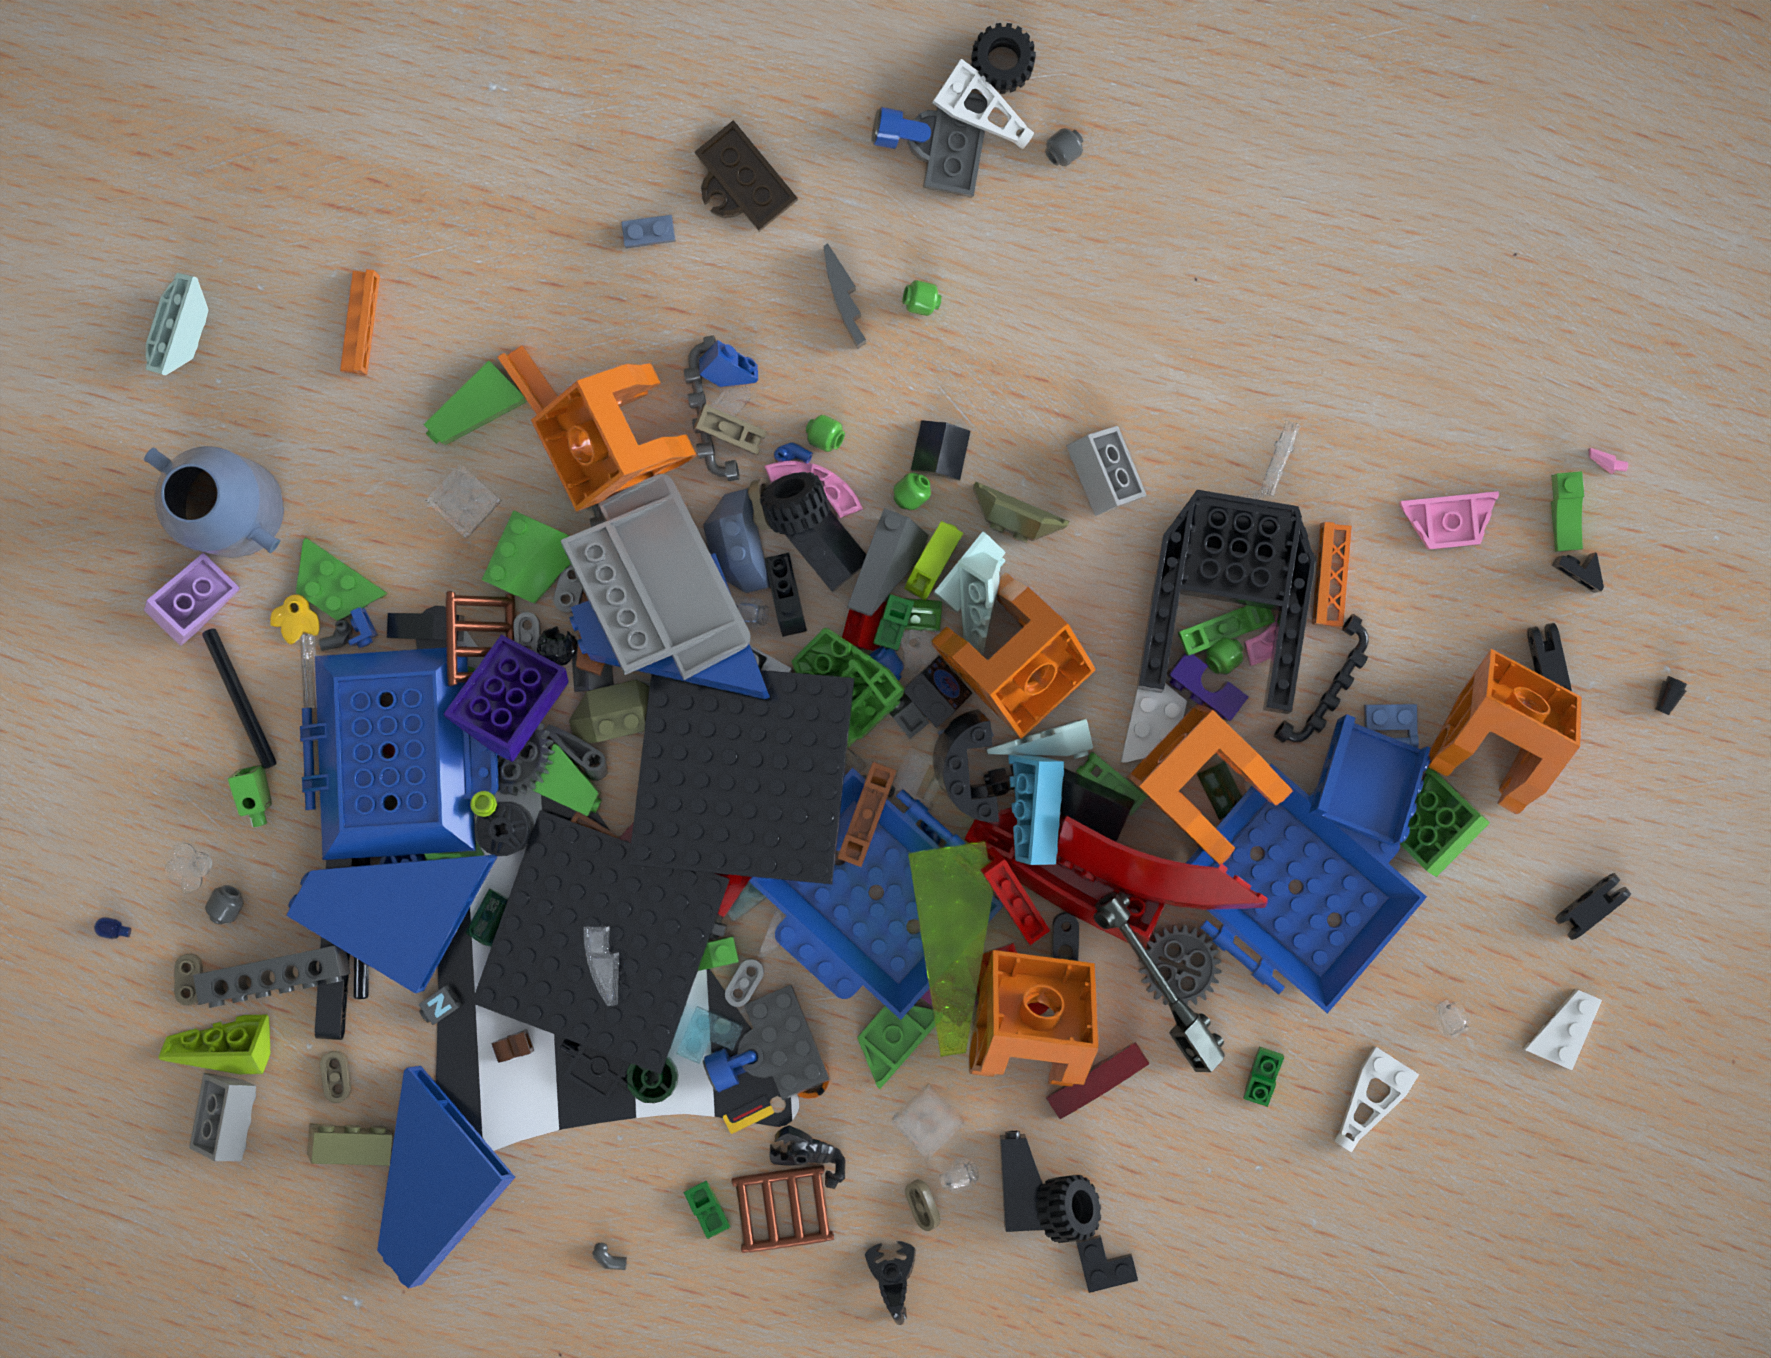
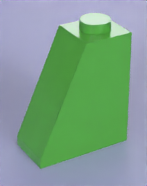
M554 744L551 750L555 751V754L548 756V759L553 764L546 765L545 767L550 773H542L543 783L536 781V789L532 790L586 816H590L592 812L597 813L602 803V799L599 798L600 790L586 776L578 764L560 746Z

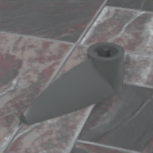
M549 724L544 729L551 733L549 735L551 739L571 759L584 768L589 779L599 781L607 775L608 767L602 752L580 738ZM593 764H600L598 767H591Z

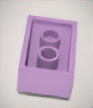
M202 553L147 599L144 611L182 646L240 588L212 560Z

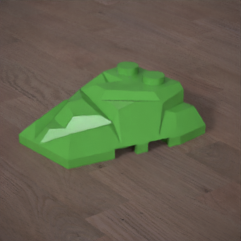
M823 628L791 661L796 673L855 679L847 748L856 740L864 738L900 703L899 699L905 691V688L890 669L829 628Z

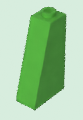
M488 361L423 425L428 429L426 434L433 442L437 444L440 441L444 445H448L525 404L527 400L496 366Z

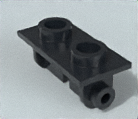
M1013 765L1010 766L1012 775L1007 776L1005 767L988 771V774H984L988 796L993 794L995 796L1005 795L1010 790L1015 789V787H1010V777L1014 776Z

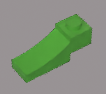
M1580 471L1551 475L1553 490L1551 511L1555 552L1582 550L1583 497H1585L1583 473Z

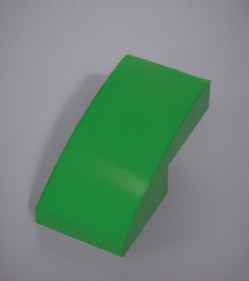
M889 594L873 644L898 651L905 626H907L914 605L913 601Z
M707 1181L684 1192L694 1216L697 1217L707 1239L731 1228L719 1201Z

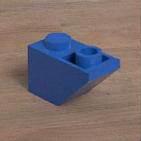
M717 340L699 358V375L719 387L752 384L758 381V365L752 358L738 353L731 345Z

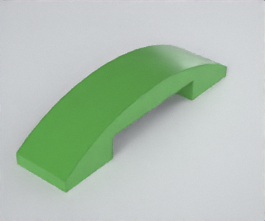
M1247 605L1178 632L1186 655L1189 656L1210 648L1223 637L1235 638L1274 623L1275 619L1271 609Z

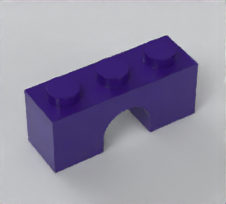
M1184 652L1167 674L1171 678L1169 683L1179 691H1182L1184 688L1192 694L1189 698L1196 704H1205L1223 720L1231 721L1249 696L1229 681L1225 682L1216 692L1207 691L1201 683V677L1208 665L1195 655L1187 656Z

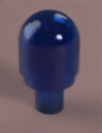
M102 917L94 925L95 933L103 938L117 939L119 936L129 938L131 934L130 927L122 926L121 921L113 918Z

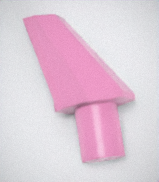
M1589 448V457L1610 474H1613L1615 470L1627 471L1628 462L1616 460L1615 455Z

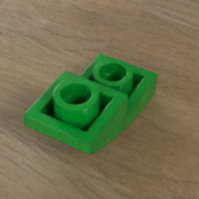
M1259 1046L1243 1099L1268 1107L1276 1087V1078L1284 1060L1283 1054Z

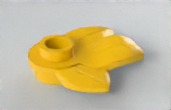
M293 594L288 596L283 605L276 607L271 613L270 625L281 627L282 636L290 645L297 642L303 632L314 636L319 634V618L315 612L309 609L308 601L302 595ZM293 603H296L298 605V612H295L292 609Z

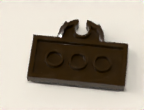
M734 120L694 152L709 171L701 185L704 204H708L711 197L715 194H720L724 197L722 205L713 207L710 210L716 216L731 218L744 213L760 232L798 201L797 196Z

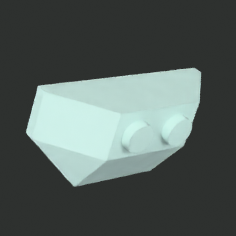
M176 273L174 281L168 285L162 294L146 341V370L167 375L193 359L209 311L196 277Z

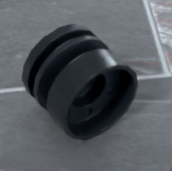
M512 801L499 802L491 815L477 817L475 837L479 846L487 853L494 854L495 856H509L523 850L528 845L534 828V821L530 812L524 806ZM506 824L505 829L508 833L500 835V829L497 826Z

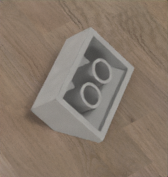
M1118 426L1089 434L1066 445L1095 516L1147 496Z
M204 1073L189 1148L213 1161H242L243 1153L246 1150L248 1127L251 1124L252 1106L256 1099V1085L242 1079Z

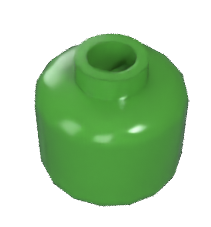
M914 280L910 285H906L902 303L906 305L907 311L911 313L929 316L933 313L934 309H939L942 296L938 294L935 284Z
M819 415L815 420L811 419L806 426L809 444L825 452L837 450L845 437L842 424L826 415Z
M908 473L895 484L893 489L894 500L902 509L916 510L931 496L929 480L924 475L917 473Z
M1223 637L1207 649L1206 664L1214 673L1227 675L1243 662V646L1236 639L1232 640L1228 637Z

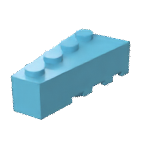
M1008 755L1009 764H1013L1014 776L1010 777V787H1015L1016 801L1012 803V813L1017 818V825L1013 827L1015 861L1030 865L1056 864L1064 761L1035 755Z

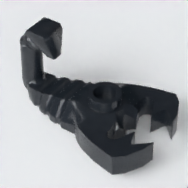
M790 1125L777 1131L775 1142L784 1140L785 1145L790 1141V1145H787V1152L783 1153L781 1145L775 1149L770 1144L769 1156L774 1165L788 1166L804 1165L808 1162H830L835 1164V1173L833 1174L831 1171L825 1172V1186L835 1189L837 1184L845 1179L846 1160L838 1148H834L826 1142L812 1139L804 1131Z
M896 1241L902 1247L896 1251L897 1254L906 1256V1259L894 1258V1260L889 1261L885 1259L880 1263H875L878 1259L885 1256L884 1253L878 1252L882 1247L880 1243L867 1250L865 1258L871 1273L879 1282L880 1293L895 1323L902 1325L904 1319H907L904 1302L908 1286L907 1280L913 1271L916 1249L909 1243Z

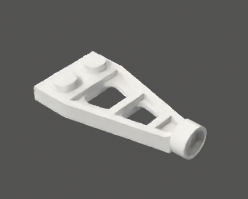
M960 59L932 103L952 118L1012 141L1018 147L1024 149L1034 132L1027 128L995 88L986 82V78L978 74L979 71ZM972 89L979 90L987 100V107L983 113L978 114L964 107V101ZM994 107H997L1007 116L1008 121L1004 127H998L988 121L987 117ZM1017 130H1020V134L1016 136Z
M1374 1046L1360 1068L1339 1134L1334 1141L1352 1152L1358 1141L1407 1095L1419 1074ZM1373 1078H1378L1390 1087L1389 1095L1379 1103H1373L1366 1096L1369 1082ZM1360 1103H1365L1373 1109V1114L1364 1124H1359L1354 1120V1114ZM1346 1133H1351L1352 1139L1346 1137Z

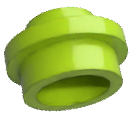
M480 791L472 797L470 806L477 816L487 817L495 811L497 801L490 792Z

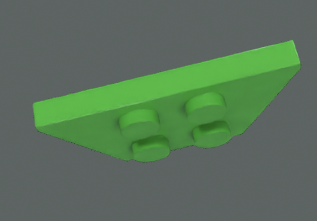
M304 538L296 593L302 595L307 601L339 621L351 615L350 611L359 607L365 608L368 604L387 595L386 591L310 539Z
M884 1005L857 1036L876 1086L879 1089L882 1088L944 1017L941 1012L914 1005L900 1020Z

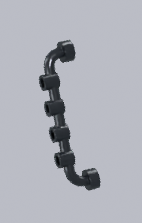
M1351 614L1345 621L1342 631L1350 636L1356 633L1359 638L1358 644L1349 653L1346 663L1335 675L1328 691L1322 695L1319 705L1308 717L1303 730L1293 732L1294 726L1284 720L1276 729L1274 738L1282 743L1286 740L1302 742L1307 740L1314 731L1320 733L1323 730L1327 720L1322 717L1328 709L1333 712L1338 707L1341 699L1337 697L1340 689L1347 690L1352 685L1354 677L1350 675L1355 667L1361 669L1368 659V656L1363 653L1367 649L1369 635L1361 625L1362 619Z

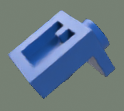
M359 607L350 611L353 617L350 619L354 630L360 632L361 635L349 640V645L358 646V648L373 643L372 638L378 636L366 609Z

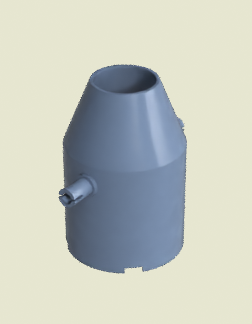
M212 446L189 449L172 460L154 447L147 452L144 461L161 472L155 489L156 513L164 530L175 541L194 550L227 558L249 556L263 548L267 552L272 553L278 547L280 540L275 538L279 531L284 515L282 491L274 476L265 467L228 450ZM205 470L216 483V503L213 509L204 517L196 520H187L186 500L189 489L198 475Z

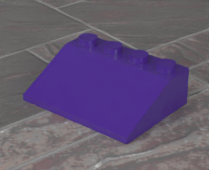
M501 634L444 712V716L489 750L513 762L569 683L566 668Z

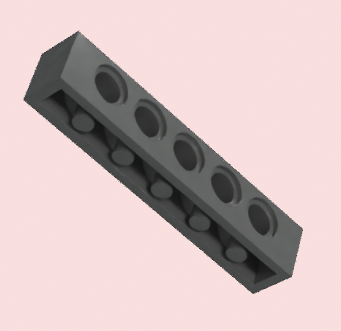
M335 945L194 974L193 978L198 1005L208 1003L209 1008L225 1005L224 1000L232 998V1003L248 1000L247 995L255 994L256 998L271 996V990L279 989V994L295 991V985L302 984L303 989L318 986L319 980L326 979V984L342 981L341 976L350 974L347 952ZM318 961L322 965L321 973H319L316 968ZM294 966L298 969L297 978L293 974ZM271 971L275 976L274 982L269 977ZM247 976L251 979L250 987L246 983ZM224 981L228 985L227 992L223 988Z

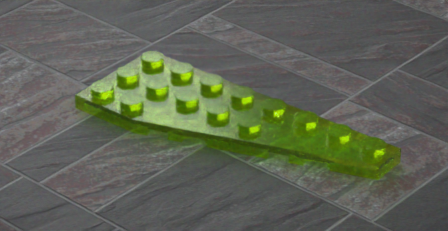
M985 841L908 853L940 1057L963 1054L967 1050L993 897V889L980 871L989 864Z

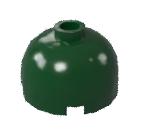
M667 1057L662 1074L631 1063L627 1069L628 1089L636 1099L643 1103L662 1102L673 1094L678 1085L679 1074L677 1066L670 1057Z

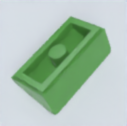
M904 598L914 602L905 629L940 632L942 601Z

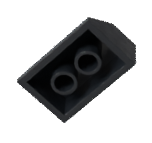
M828 511V515L822 519V522L816 524L815 527L801 533L785 534V536L833 593L861 570L867 554L835 515Z

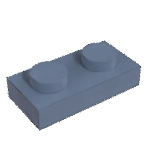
M672 215L621 222L625 248L676 242Z

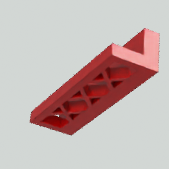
M992 846L987 852L993 861L980 871L1026 942L1032 945L1051 930L1007 861Z

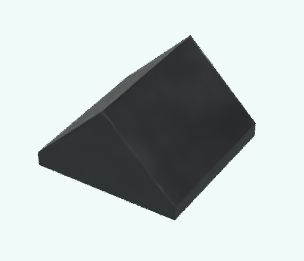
M921 420L911 470L960 481L971 431L947 422Z

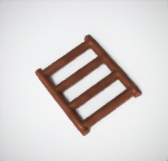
M446 592L448 686L457 685V682H467L473 672H457V657H485L492 648L457 646V631L506 632V637L514 641V620L516 618L514 594H506L505 597L455 595V592ZM456 605L505 607V622L456 621Z
M824 1165L746 1175L731 1179L733 1187H736L744 1240V1244H741L742 1253L834 1240V1234L829 1230L822 1175L825 1171ZM812 1177L819 1232L804 1234L797 1185L798 1178ZM787 1180L794 1236L779 1238L771 1182ZM762 1185L769 1235L768 1240L754 1241L746 1186Z

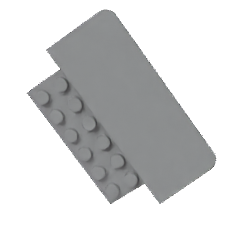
M665 474L655 475L598 503V508L605 522L561 540V545L625 675L672 656L683 680L748 646L750 632L686 505L669 476Z

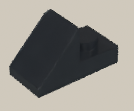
M1596 552L1590 553L1582 566L1579 565L1581 562L1571 555H1563L1555 559L1552 566L1593 593L1603 590L1604 584Z

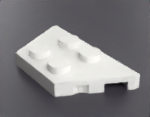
M1166 683L1162 693L1141 689L1136 690L1120 762L1127 763L1145 758L1184 717L1187 700Z

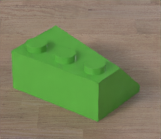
M513 510L482 580L535 604L554 584L555 579L562 571L571 565L561 545V540L569 537V535Z
M1427 768L1423 787L1415 799L1417 804L1416 811L1408 823V827H1410L1409 835L1400 845L1427 872L1437 877L1490 822L1440 774Z

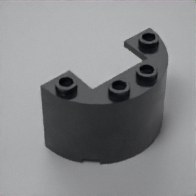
M979 709L972 710L956 717L949 723L950 725L944 732L940 734L933 753L934 773L942 790L959 810L980 821L999 822L997 796H988L986 784L970 785L967 749L992 746L990 720Z

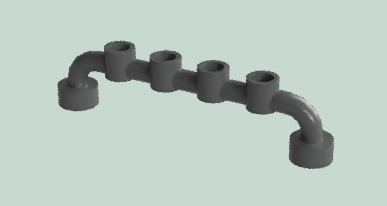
M714 335L704 337V342L696 345L690 351L688 356L689 368L684 369L686 384L692 383L693 393L688 394L689 405L691 409L696 408L697 417L702 405L706 404L702 376L699 375L698 358L716 342ZM697 418L692 419L693 427ZM693 428L695 434H701L702 443L697 444V453L700 459L705 458L708 470L718 477H727L728 481L739 480L740 475L737 461H725V467L718 466L715 461V449L711 435Z

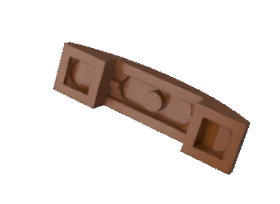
M874 761L872 762L838 854V859L862 867L897 770Z

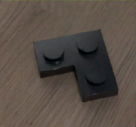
M1101 1235L1090 1237L1087 1240L1076 1241L1089 1293L1138 1281L1132 1254L1107 1260Z

